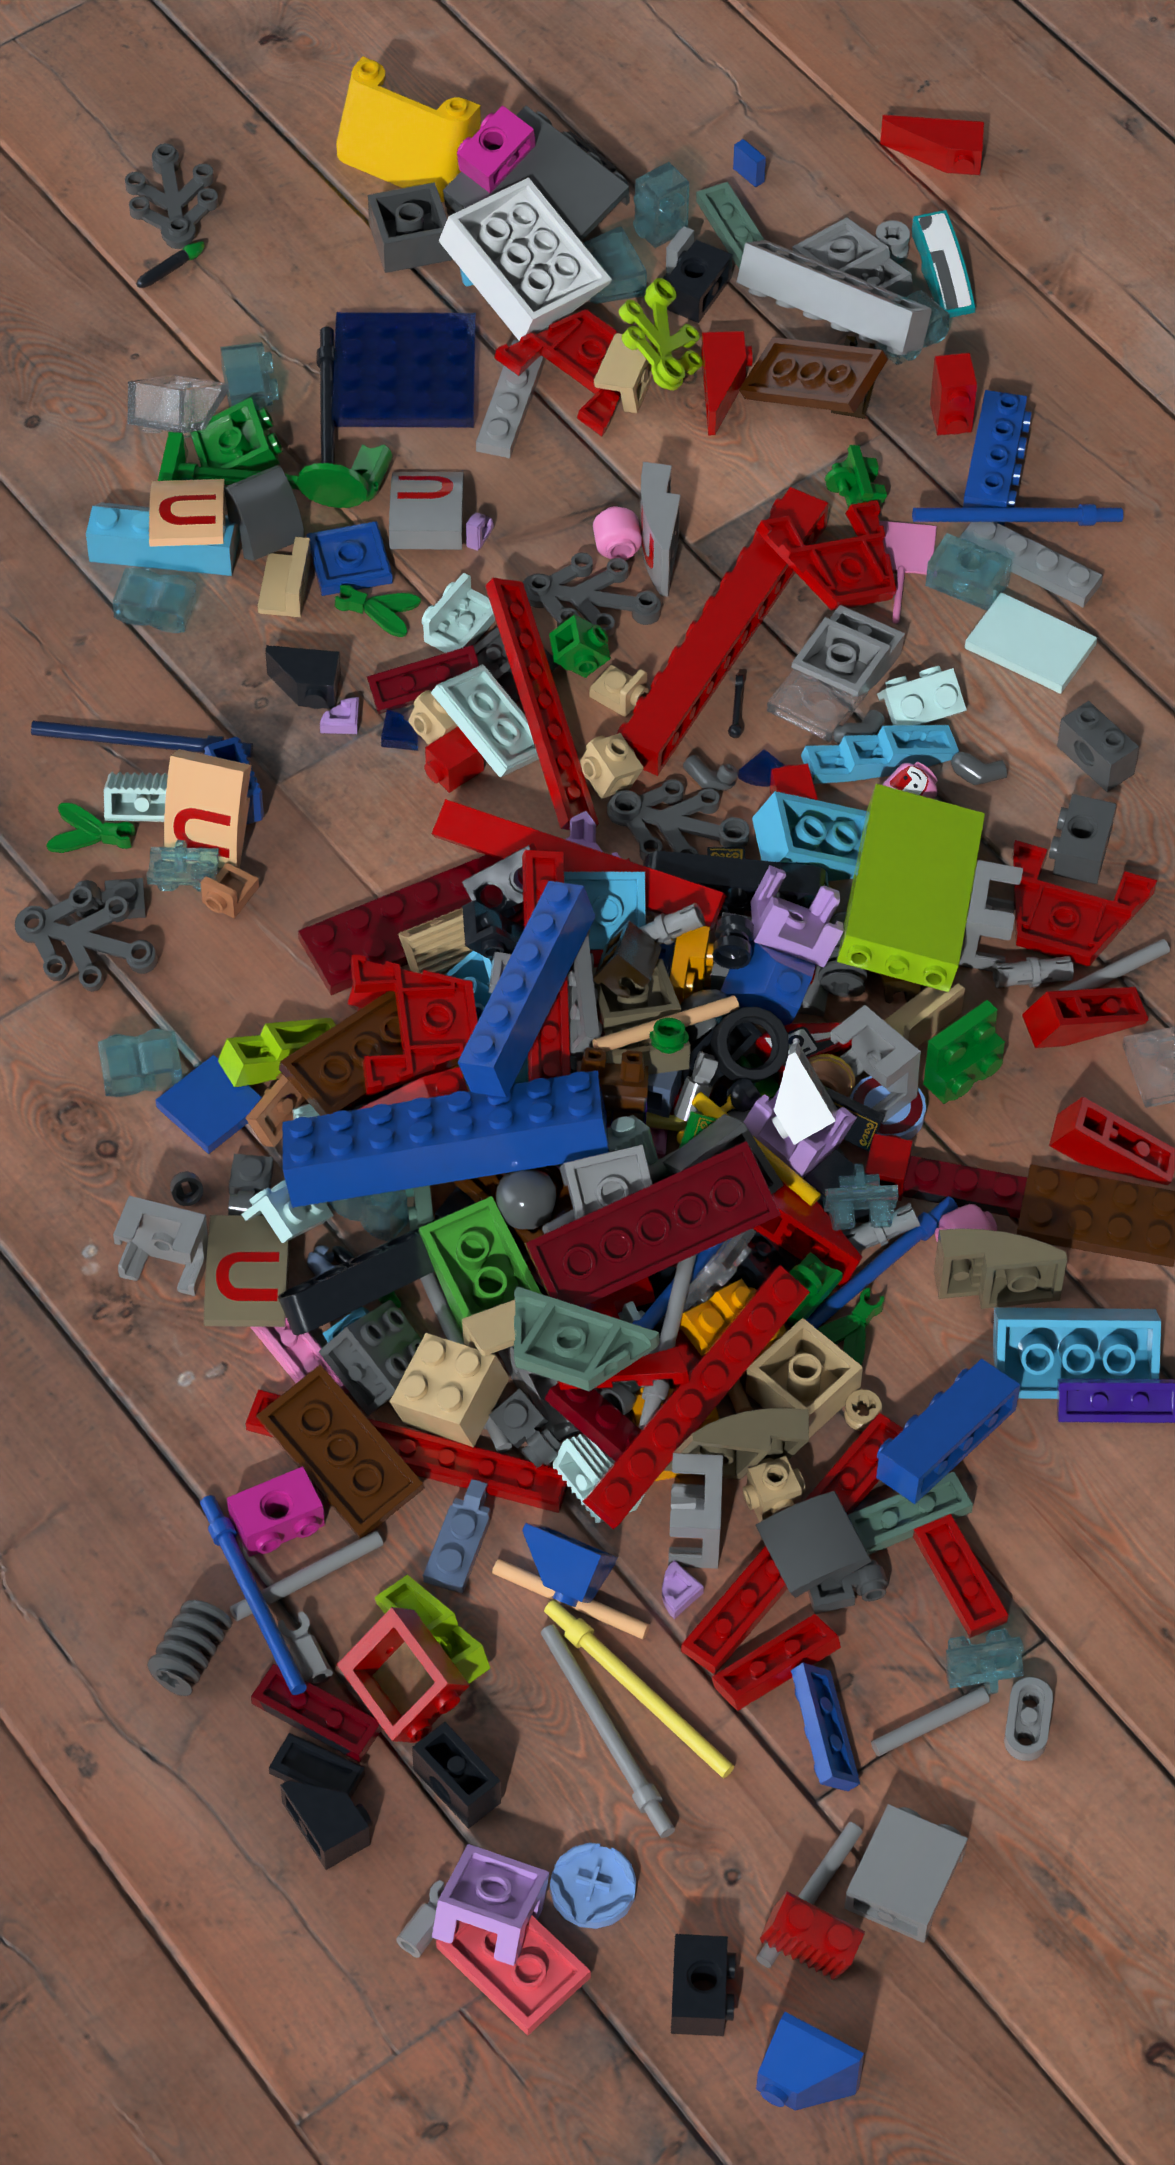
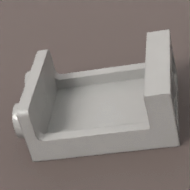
M888 1804L846 1891L844 1909L925 1943L931 1930L935 1912L958 1863L962 1862L965 1856L968 1838L962 1836L952 1826L946 1824L936 1825L922 1819L916 1811L910 1808H896Z

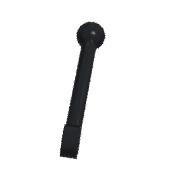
M736 674L732 725L728 729V734L732 738H739L743 732L742 727L739 725L743 689V675Z

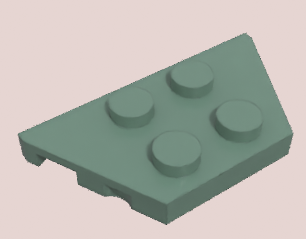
M518 1286L514 1290V1361L517 1368L591 1391L657 1348L660 1344L659 1332Z

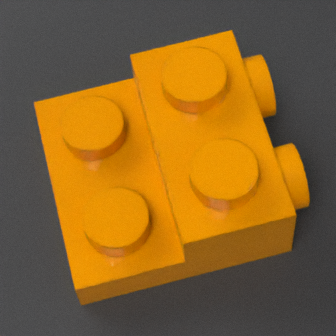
M703 926L693 931L691 930L676 939L670 981L679 1004L692 993L704 990V988H711L714 943H709L710 927Z
M742 1279L717 1291L708 1301L682 1314L679 1327L701 1356L704 1355L757 1291L752 1287H747ZM784 1325L778 1330V1332L764 1347V1349L755 1358V1360L758 1357H760L768 1348H770L778 1339H780L786 1333Z

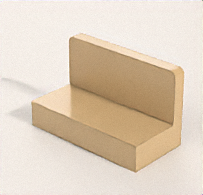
M616 333L595 376L594 385L600 389L620 391L624 412L638 413L653 379L652 365L639 349L631 350L627 348L622 342V334ZM646 337L647 342H648V343L653 347V349L657 352L656 347H655V346L652 344V342Z
M295 537L292 555L271 553L267 556L258 601V612L260 614L301 617L311 566L310 538Z
M960 983L952 987L949 992L927 987L884 1021L917 1048L962 1013L965 988Z
M515 1300L463 1318L464 1345L478 1349L482 1356L514 1346Z

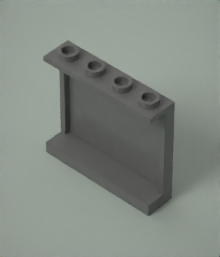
M527 106L516 116L534 129L536 146L491 193L463 172H460L443 189L445 207L456 213L529 177L581 242L620 201L626 206L630 203L629 184L621 174L610 172L603 166L598 156L590 151L586 153L577 146L575 139L565 131L559 132L543 113L539 111L535 113ZM491 145L487 147V149L497 150L501 146Z

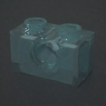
M670 162L635 179V220L633 221V226L638 236L645 238L654 248L672 240L683 226L688 227L689 181Z
M946 533L928 561L925 586L988 611L999 594L1005 591L1010 582L1012 559L998 552L973 544L966 539Z

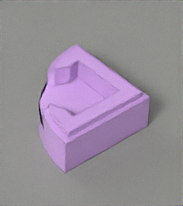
M475 513L469 518L466 523V542L468 548L477 551L481 549L494 528L492 518L481 513Z
M359 697L343 699L340 701L341 704L335 706L330 711H326L320 721V733L357 734Z
M674 1560L665 1571L662 1583V1599L667 1612L675 1619L704 1593V1586Z

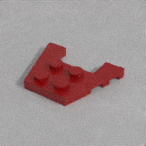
M585 309L550 324L549 328L536 335L529 333L522 336L520 342L511 346L504 344L496 349L494 358L518 376L535 360L543 356L595 395L579 409L577 419L601 437L605 434L621 398L620 391L596 388L594 379L614 335L619 332Z
M877 500L852 504L845 514L858 537L806 546L789 516L761 520L756 529L760 536L831 611L836 610L839 605L850 608L888 601L897 592L890 555L886 554L883 540L886 535L884 526L879 523L878 515L881 510Z
M1015 840L1012 853L1013 866L1023 868L1020 885L1014 884L1016 946L1058 958L1070 956L1071 962L1090 966L1155 893L1157 880L1126 871L1123 873L1113 901L1041 881L1039 877L1047 858L1048 849Z
M352 955L351 971L354 993L395 992L403 1051L402 1055L364 1056L363 1070L366 1095H373L458 1065V1060L478 1022L472 981L423 970L421 974L400 969V964L386 961L385 965L366 961V956Z
M646 1277L583 1306V1308L620 1319L617 1312L622 1311L624 1304L633 1301L636 1307L655 1302L654 1290L649 1278ZM673 1347L641 1357L595 1388H613V1382L636 1381L638 1386H653L654 1380L673 1379L674 1385L690 1382L688 1370L678 1347ZM557 1381L560 1390L581 1389Z

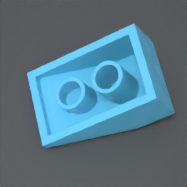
M774 791L752 817L761 861L821 867L828 873L829 881L853 879L867 811Z

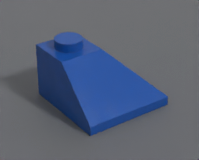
M753 939L750 944L752 947L750 963L740 969H729L720 991L724 992L728 997L734 995L741 1008L759 1007L772 1012L782 1021L784 1026L792 1024L810 985L816 964L755 943Z
M525 1523L522 1530L543 1585L555 1591L552 1598L576 1607L578 1601L591 1603L615 1566L618 1557L544 1525Z
M784 2012L759 2068L756 2090L761 2092V2096L772 2105L777 2107H784L786 2105L795 2111L855 2095L860 2087L864 2053Z

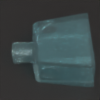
M622 226L583 243L612 279L608 286L589 299L591 303L598 304L645 296L647 271Z

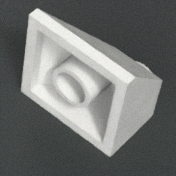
M798 1042L790 1047L774 1108L777 1116L772 1118L773 1124L783 1139L789 1136L795 1145L835 1122L838 1110Z

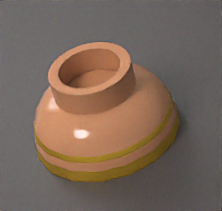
M819 1054L809 1059L823 1086L846 1097H850L855 1087V1075L851 1067L842 1058L832 1054Z

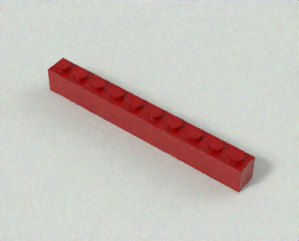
M790 487L782 499L777 498L768 519L789 516L804 545H813L827 527L829 503ZM757 530L754 533L750 546H744L740 551L733 571H727L724 574L719 591L715 597L711 595L707 599L700 619L692 621L688 627L682 645H677L672 650L665 670L656 673L651 684V690L647 696H641L637 701L630 721L628 723L623 722L618 729L617 734L621 733L628 745L634 750L636 757L644 767L643 770L651 774L659 775L795 574L794 570L760 536Z

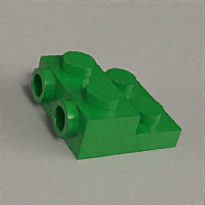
M252 397L189 428L201 467L262 472L280 465L278 454L283 452V448L274 432L270 434L269 428L274 426L273 419L267 408L263 407L260 409Z
M988 1000L928 1040L923 1084L943 1104L962 1097L972 1088L975 1082L992 1076L1003 1064L1005 1041L995 1033L998 1009Z

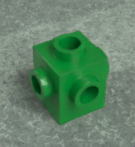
M575 614L549 633L554 662L584 678L611 659L606 631L599 625H594Z

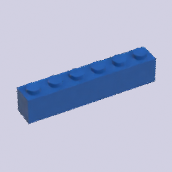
M548 881L458 1060L460 1069L472 1093L507 1098L596 917L584 885Z

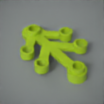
M656 278L646 288L644 296L647 305L653 309L654 325L646 317L641 306L636 301L627 300L619 308V315L626 323H636L638 327L630 326L622 334L621 339L627 348L631 350L639 349L652 365L651 372L658 386L674 391L682 385L685 373L693 375L703 365L701 357L692 350L686 351L679 360L672 357V352L681 347L691 348L699 340L700 336L698 331L689 324L683 325L676 334L670 336L667 307L676 299V291L667 280ZM645 335H646L647 338L652 342V344L656 347L657 352H656V351L653 349V347L647 342Z

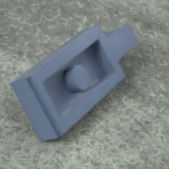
M471 1479L464 1500L455 1498L452 1506L450 1505L424 1571L423 1582L458 1593H464L489 1527L491 1508L484 1506L488 1493H486L487 1483Z

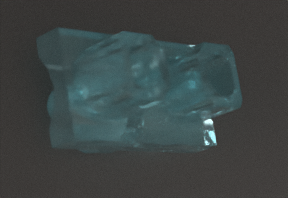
M177 840L175 847H151L150 864L146 876L147 883L157 885L160 891H174L179 885H193V888L201 892L200 882L205 876L215 881L217 880L220 858L219 848H187L186 840Z
M863 1163L854 1164V1175L839 1176L840 1188L825 1189V1198H823L824 1212L829 1211L834 1230L854 1228V1210L869 1209L870 1227L883 1228L892 1225L894 1208H896L899 1197L898 1185L880 1186L879 1174L864 1175Z
M1006 1629L991 1631L986 1635V1643L971 1645L970 1640L965 1636L950 1638L948 1640V1649H946V1671L949 1688L984 1683L985 1689L990 1695L998 1693V1680L1024 1676L1022 1663L1023 1643L1021 1638H1011Z

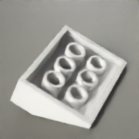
M529 177L448 216L439 239L440 244L519 341L522 336L529 333L536 335L547 330L550 324L566 318L612 281L610 276Z

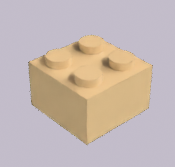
M802 1318L747 1368L745 1393L763 1408L808 1409L810 1438L846 1405V1400L850 1394L861 1389L863 1367Z
M425 1333L390 1403L404 1425L474 1447L490 1417L489 1414L492 1413L509 1380V1376L496 1355L482 1356L476 1348Z

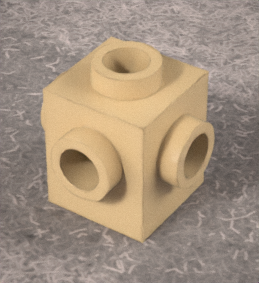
M430 690L421 693L415 699L413 704L415 707L408 722L428 745L458 727L431 694Z
M621 733L606 738L603 735L594 738L586 745V752L580 760L584 776L590 781L601 799L614 795L619 791L631 789L644 768L636 757L634 750L628 745Z
M786 1456L775 1460L772 1458L763 1459L756 1466L748 1468L747 1485L742 1488L746 1504L750 1510L754 1509L759 1522L800 1503L801 1495L806 1490L801 1472L798 1468L792 1469Z

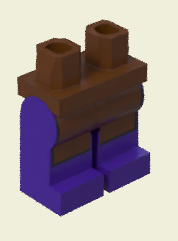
M586 1048L582 1061H577L576 1072L598 1070L606 1119L607 1111H611L610 1127L615 1119L634 1115L646 1124L649 1066H645L643 1053L641 1051L627 1050L622 1053L621 1064L606 1063V1051L601 1048Z

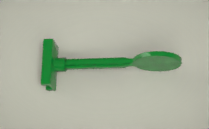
M168 432L158 481L225 479V485H231L260 473V471L199 467L195 463H186L188 449L183 433ZM315 463L304 467L298 476L285 474L292 489L300 490L311 501L324 506L351 508L360 505L367 499L369 485L364 477L342 465Z

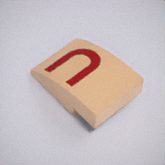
M225 479L152 481L149 509V547L224 544L226 530Z
M178 749L170 756L164 814L165 856L222 868L227 862L240 869L250 803L247 793L252 765Z

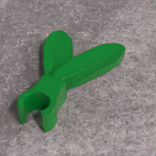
M340 585V596L348 597V599H342L339 596L335 597V607L338 610H350L361 614L365 611L384 631L397 637L406 636L407 628L404 621L395 613L413 610L421 603V599L418 596L410 593H395L368 598V594L354 590L349 585Z
M61 803L58 805V812L61 818L77 830L56 835L46 845L47 849L51 852L64 853L96 844L102 840V843L128 849L132 847L130 838L128 836H121L124 834L134 836L136 834L134 825L129 822H104L103 824L82 807L73 803Z
M870 1288L862 1291L860 1301L851 1315L841 1317L817 1329L834 1344L844 1340L843 1351L861 1366H863L865 1355L866 1326L884 1308V1296H880V1301L875 1305H869L865 1302L867 1299H870Z

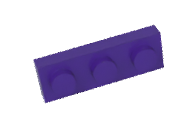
M1058 1379L1057 1420L1058 1422L1175 1423V1379Z

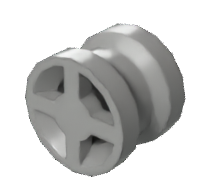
M895 220L881 223L877 227L875 237L889 247L890 259L897 264L902 263L907 259L909 253V228L902 222Z

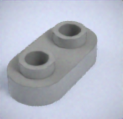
M1026 1677L1020 1679L1014 1684L1010 1694L1004 1744L1011 1756L1022 1761H1031L1039 1758L1044 1753L1047 1745L1053 1693L1050 1686L1039 1678ZM1033 1700L1037 1703V1706L1030 1708L1023 1702ZM1020 1738H1028L1032 1741V1744L1025 1746L1020 1744L1018 1740Z

